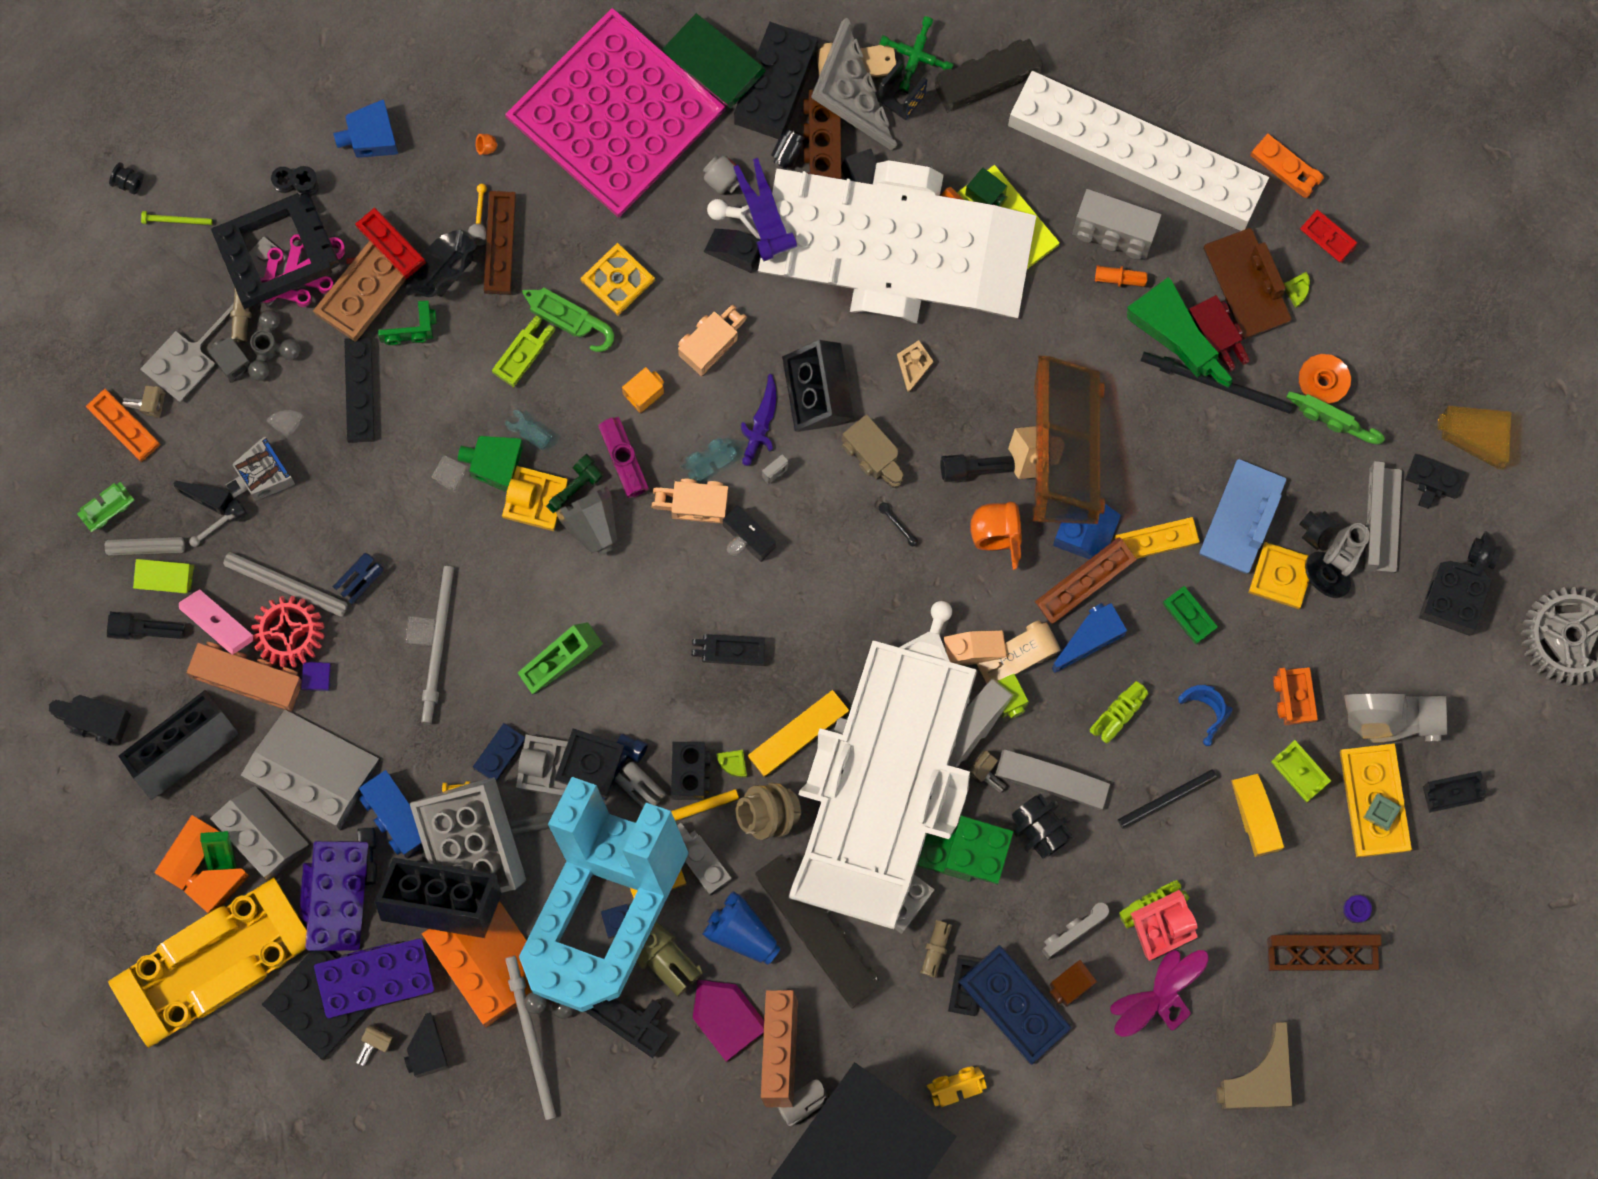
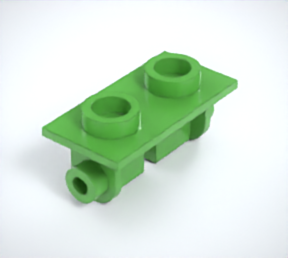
M121 482L118 484L113 483L99 494L104 500L102 504L96 498H93L80 508L81 511L77 515L91 532L103 527L111 517L125 511L130 503L134 501Z

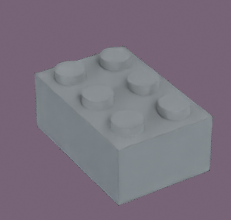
M1086 189L1072 235H1075L1083 242L1093 241L1099 243L1103 248L1110 251L1117 249L1125 252L1127 256L1133 259H1146L1162 214Z

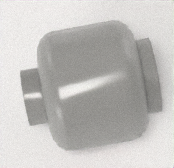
M716 155L703 169L705 172V182L719 194H723L727 190L732 193L739 186L733 168L736 164L726 155L720 158Z

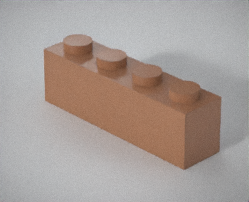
M207 642L206 645L197 644L186 672L191 679L292 712L302 684V680L297 676L298 672L285 667L282 668V671L272 668L270 662L262 659H257V662L248 660L247 655L241 652H236L232 655L221 651V646L211 642Z
M793 990L766 991L761 1099L765 1107H793L798 1000Z

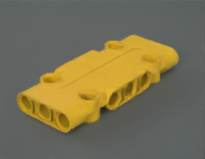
M273 877L245 896L236 897L229 906L215 909L165 940L156 948L157 951L150 955L142 956L136 964L110 979L108 983L145 1045L150 1048L175 1031L186 1028L194 1019H200L211 1014L263 981L267 977V973L283 967L288 960L306 950L307 929L279 883ZM244 903H250L252 906L251 912L246 916H240V906ZM272 949H278L280 952L278 960L268 962V952ZM150 962H155V973L146 976L144 973L145 966ZM178 1008H182L185 1012L184 1018L180 1022H173V1012Z

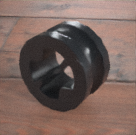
M278 167L271 175L274 188L281 193L290 192L294 188L291 183L292 170L287 167ZM281 175L283 178L284 175H287L289 182L287 184L283 182V185H280L278 178Z

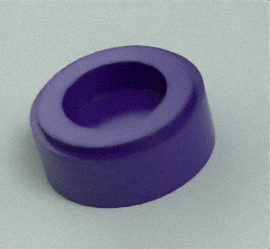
M1361 895L1350 897L1343 906L1345 917L1352 923L1364 922L1370 917L1372 912L1370 901Z

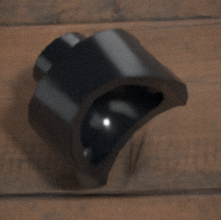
M1310 511L1299 524L1306 530L1302 539L1318 551L1320 549L1319 542L1322 533L1327 528L1338 527L1340 523L1326 511L1319 517Z

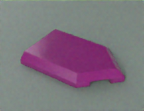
M705 980L697 981L693 1020L727 1062L764 1033V1020L736 984Z

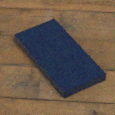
M997 945L958 981L1030 1065L1037 1061L1072 1028L1001 945Z

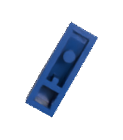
M1101 603L1089 610L1090 614L1054 662L1052 667L1054 673L1125 636L1127 629L1112 603L1106 606Z

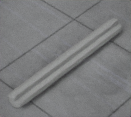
M229 552L224 559L223 564L225 567L299 599L303 598L306 602L333 614L343 616L347 610L348 605L346 602Z

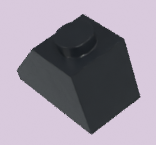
M715 228L704 253L752 273L760 256L756 243L760 239L739 230Z
M432 1013L425 1014L407 1048L409 1056L404 1057L408 1072H414V1076L417 1078L449 1068Z

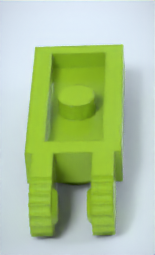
M538 316L533 318L525 330L522 329L492 369L494 375L513 388L543 350L544 344L548 342L555 331V328L549 325L538 339L532 336L542 321Z

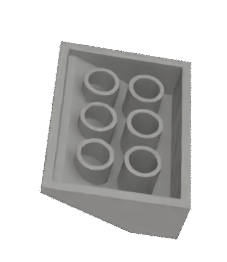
M284 710L254 751L241 776L246 782L341 830L361 794L359 787L368 782L380 759Z
M495 777L469 783L409 803L428 863L497 874L501 893L515 890L527 881Z

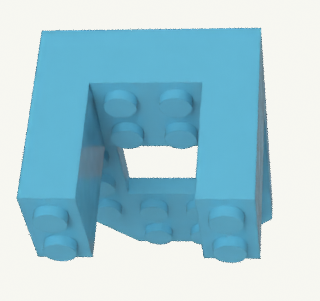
M571 777L548 823L566 863L519 958L534 994L584 1012L594 1008L593 1005L604 1000L611 1001L620 996L689 853L670 810L645 803L637 822L634 823L609 814L597 785ZM592 875L638 890L605 959L559 943Z

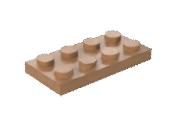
M369 241L313 312L317 317L356 342L406 279Z

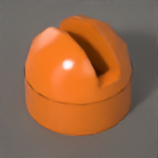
M490 134L477 135L476 150L479 155L492 154L496 150L497 143L494 136Z

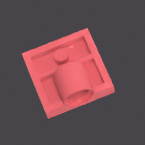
M1180 890L1130 913L1142 949L1149 961L1198 938L1195 931L1198 929L1196 920L1187 907L1184 895Z

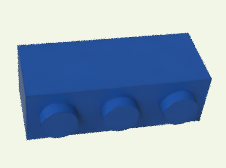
M386 770L359 787L363 794L359 797V800L367 811L370 809L374 810L378 816L374 819V822L382 833L388 831L393 838L389 841V844L397 856L403 853L407 859L423 848L411 807Z

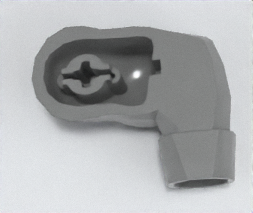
M1406 694L1344 695L1348 726L1359 736L1368 739L1371 743L1393 742L1415 734L1425 736V741H1442L1441 735H1447L1446 696L1410 697L1405 696Z

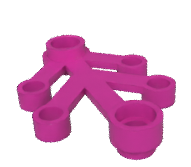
M299 234L293 235L290 239L291 249L285 272L281 275L311 264L309 258L298 264L300 254L305 249L303 243L299 247L293 245L296 240H301ZM336 237L329 238L332 248L339 249L336 255L338 260L341 259L345 253L343 242ZM274 247L268 251V264L265 275L260 278L262 283L275 278L277 266L284 260L281 249ZM278 253L280 257L277 260H273L271 255ZM328 276L305 284V286L318 288L323 294H327L334 285L333 280ZM323 282H329L330 286L328 288H322L321 284ZM305 289L299 291L290 290L263 301V303H269L276 298L295 301L300 307H307L311 303V295ZM301 295L308 297L304 302L298 300Z

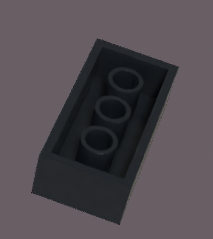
M769 22L755 61L762 65L766 72L739 99L734 111L735 125L779 139L781 133H785L815 59L816 51L818 50L817 37Z
M393 858L375 899V904L381 921L485 938L502 893L497 874Z

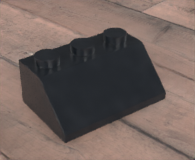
M817 340L782 356L794 430L796 432L833 427L854 418L841 343Z

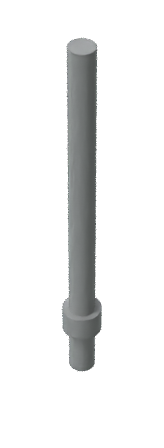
M444 566L427 685L426 690H423L422 694L424 706L421 723L432 724L434 706L438 703L439 692H437L454 574V567Z
M516 955L505 958L510 976L508 984L510 991L514 992L545 1120L555 1118L556 1114L531 1014L524 1005L526 998L524 988H526L524 976L520 974Z

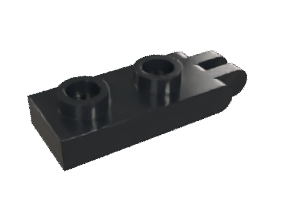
M704 634L703 639H692L693 646L703 647V649H693L691 656L702 657V662L763 666L765 638Z

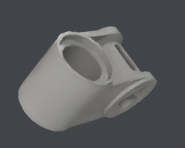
M1355 523L1340 530L1332 546L1326 552L1323 561L1326 564H1333L1342 571L1341 573L1344 576H1348L1356 567L1359 557L1369 541L1370 533L1368 528L1361 523ZM1351 532L1355 535L1356 542L1351 539Z

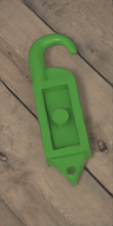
M544 287L542 290H522L525 299L531 307V313L575 337H582L588 334L592 328L602 332L606 337L604 344L601 346L591 345L590 350L603 352L612 346L614 332L607 323Z
M1289 391L1286 397L1300 407L1299 411L1303 412L1306 418L1313 421L1320 420L1326 423L1327 427L1334 432L1341 433L1342 431L1371 444H1382L1385 441V437L1380 431L1371 428L1369 432L1361 428L1360 424L1354 420L1355 417L1309 394L1304 396Z

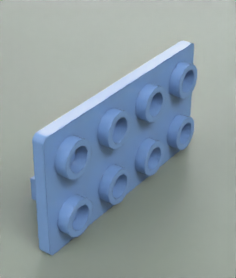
M1238 459L1199 554L1248 574L1280 501L1286 478Z

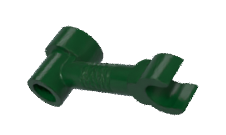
M588 454L580 458L572 468L579 476L549 500L550 503L546 507L552 513H555L587 482L595 485L604 476V473L594 464L595 461Z

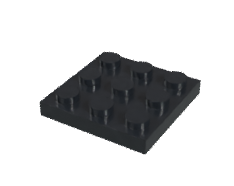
M310 951L262 1003V1006L321 1060H324L371 1008L327 1018L314 965L335 958L328 951Z

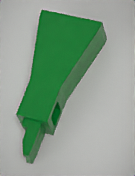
M1169 277L1127 307L1128 320L1175 353L1196 377L1201 374L1206 377L1211 375L1221 385L1226 387L1232 385L1231 376L1218 362V352L1196 327Z

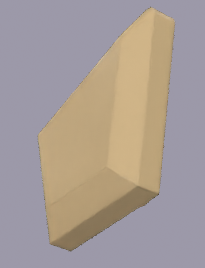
M919 340L897 354L907 392L913 389L933 364L932 358Z

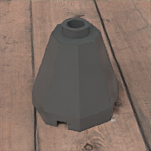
M607 487L556 511L559 521L591 554L597 551L600 556L614 549L612 544L617 542L612 496Z

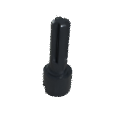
M963 454L941 456V476L944 482L965 481L968 475L1012 472L1015 470V462L1013 456L967 459Z
M110 611L107 623V638L129 640L133 635L182 639L185 628L183 623L135 619L132 613Z

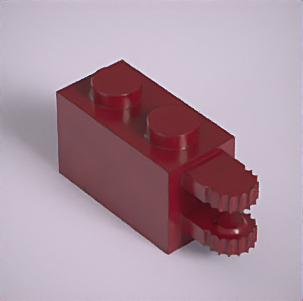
M1217 295L1188 310L1198 330L1218 352V358H1220L1227 371L1235 370L1234 362L1228 354L1232 350H1234L1243 365L1250 361L1241 344L1243 333L1237 323L1233 324L1229 317L1230 311L1223 300L1220 301Z

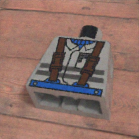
M266 437L260 439L233 463V467L239 477L226 484L234 498L248 490L254 500H260L295 485L292 477Z

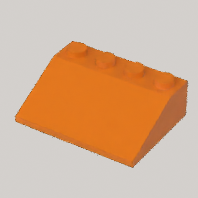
M500 901L485 938L432 929L422 933L485 1028L517 1007L514 992L510 991L508 984L510 976L505 958L516 955L520 974L524 976L526 988H524L525 994L527 996L532 992L519 958L527 940Z

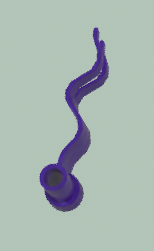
M755 158L753 162L760 196H757L749 186L740 167L736 165L733 168L761 240L756 243L761 258L765 262L773 259V255L796 248L797 243L793 233L787 234L759 159Z

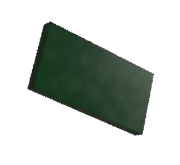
M697 13L661 50L730 109L766 72L762 65Z

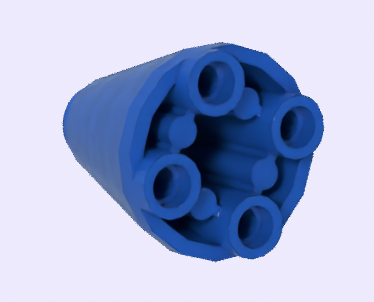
M733 891L724 902L726 906L721 911L716 909L707 921L709 925L702 934L711 942L768 965L777 956L781 947L776 944V939L747 901L740 894Z

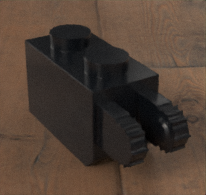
M82 695L74 697L71 703L55 699L49 704V712L55 718L64 721V724L70 729L69 733L81 738H85L86 734L96 737V742L106 746H111V743L120 745L131 716L126 709Z

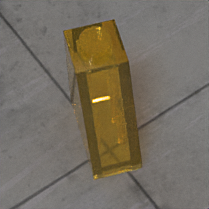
M1447 406L1443 414H1439L1438 430H1442L1441 439L1497 469L1503 470L1509 463L1511 412Z

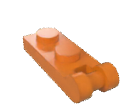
M1268 133L1250 154L1251 157L1304 198H1308L1313 192L1312 188L1315 185H1319L1324 179V176L1318 170L1312 169ZM1303 175L1307 179L1305 182H1301L1298 178Z

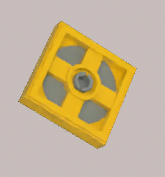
M618 243L580 278L581 282L617 316L655 281V277Z

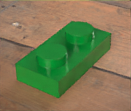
M1185 586L1162 603L1195 645L1218 628Z

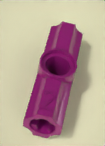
M612 417L604 420L598 425V428L627 498H635L649 490V487L620 418ZM620 453H627L631 456L626 462H619L616 459Z

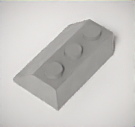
M256 786L231 799L210 818L222 832H229L231 842L267 881L276 877L310 846Z

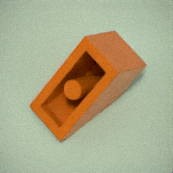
M242 868L202 871L200 874H194L187 881V888L184 892L209 914L221 907L246 881L249 875Z

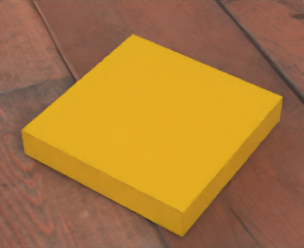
M1264 542L1248 593L1300 609L1309 582L1305 571V561L1308 556Z

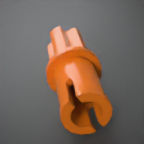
M1097 265L1095 282L1118 284V287H1121V284L1143 287L1147 284L1148 275L1146 272L1123 270V266L1112 268Z

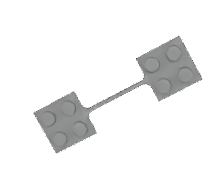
M265 237L249 252L260 278L265 275L268 264V251L276 247ZM284 252V260L277 266L275 278L285 272L288 256ZM278 253L271 255L273 260H277L280 257ZM274 301L264 304L269 307ZM233 304L198 342L191 343L175 331L140 370L177 401L181 402L214 367L215 363L201 352V346L230 316V311H233Z

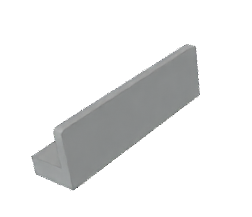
M1374 461L1369 468L1366 527L1369 530L1370 538L1365 546L1364 571L1395 573L1397 571L1402 471L1400 469L1384 468L1385 462Z

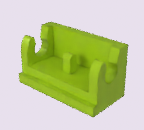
M136 559L133 588L188 593L192 588L194 565Z
M1296 740L1271 761L1273 766L1306 803L1331 782Z

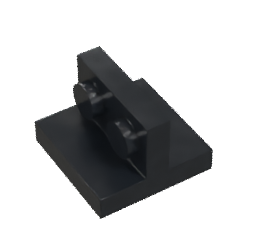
M573 728L555 781L568 785L571 777L597 785L601 796L607 798L625 746Z

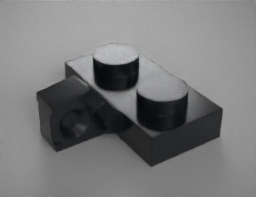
M1415 454L1405 480L1419 485L1417 490L1423 493L1418 506L1429 509L1434 496L1440 498L1443 494L1453 499L1456 498L1465 472Z

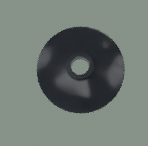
M1317 551L1310 554L1305 561V571L1312 585L1328 597H1344L1351 588L1350 576H1344L1341 573L1342 571L1333 564H1326L1323 561L1326 552Z

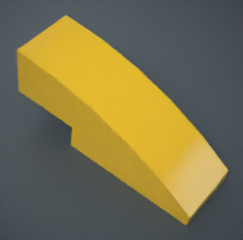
M1254 774L1232 780L1246 833L1248 832L1254 856L1258 857L1281 851L1284 848L1282 838L1259 775Z

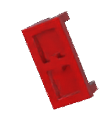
M1318 209L1300 228L1304 234L1339 263H1343L1347 255L1352 253L1357 247V242Z

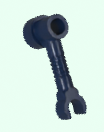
M621 734L616 743L624 745L625 748L613 782L627 758L637 763L641 761L647 751V743Z

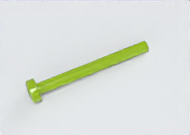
M142 211L141 213L142 224H147V221L212 225L213 219L148 215L147 211Z

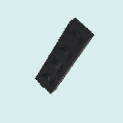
M371 337L359 338L355 342L350 338L344 339L347 441L348 443L374 442Z

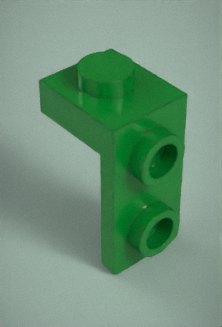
M429 300L418 301L420 326L378 330L380 342L386 345H398L401 341L411 340L413 343H423L427 339H433L432 325L437 324L436 309H431Z

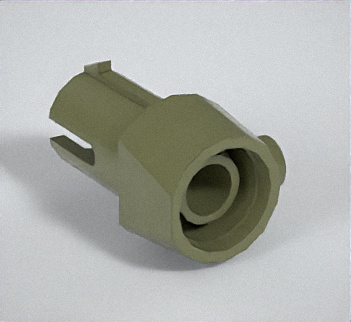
M656 921L636 962L641 969L649 966L667 987L679 997L687 989L685 984L671 971V967H676L692 985L702 975L700 965L696 967L673 942L676 937Z

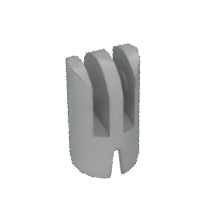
M634 762L628 763L622 769L623 773H618L615 777V782L642 808L648 802L656 806L660 802L657 796L664 798L667 795Z
M813 1080L794 1092L793 1107L777 1108L788 1126L792 1127L823 1107L829 1098L822 1083L819 1080Z

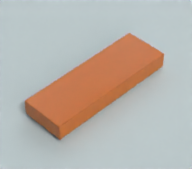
M106 389L101 391L86 405V408L140 462H143L161 445Z

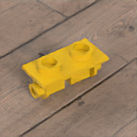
M965 1067L958 1072L959 1074L950 1077L941 1076L934 1079L933 1083L927 1085L932 1094L931 1098L934 1106L940 1105L942 1108L958 1102L957 1091L961 1090L964 1099L983 1093L982 1090L986 1089L987 1086L983 1078L984 1074L980 1068Z

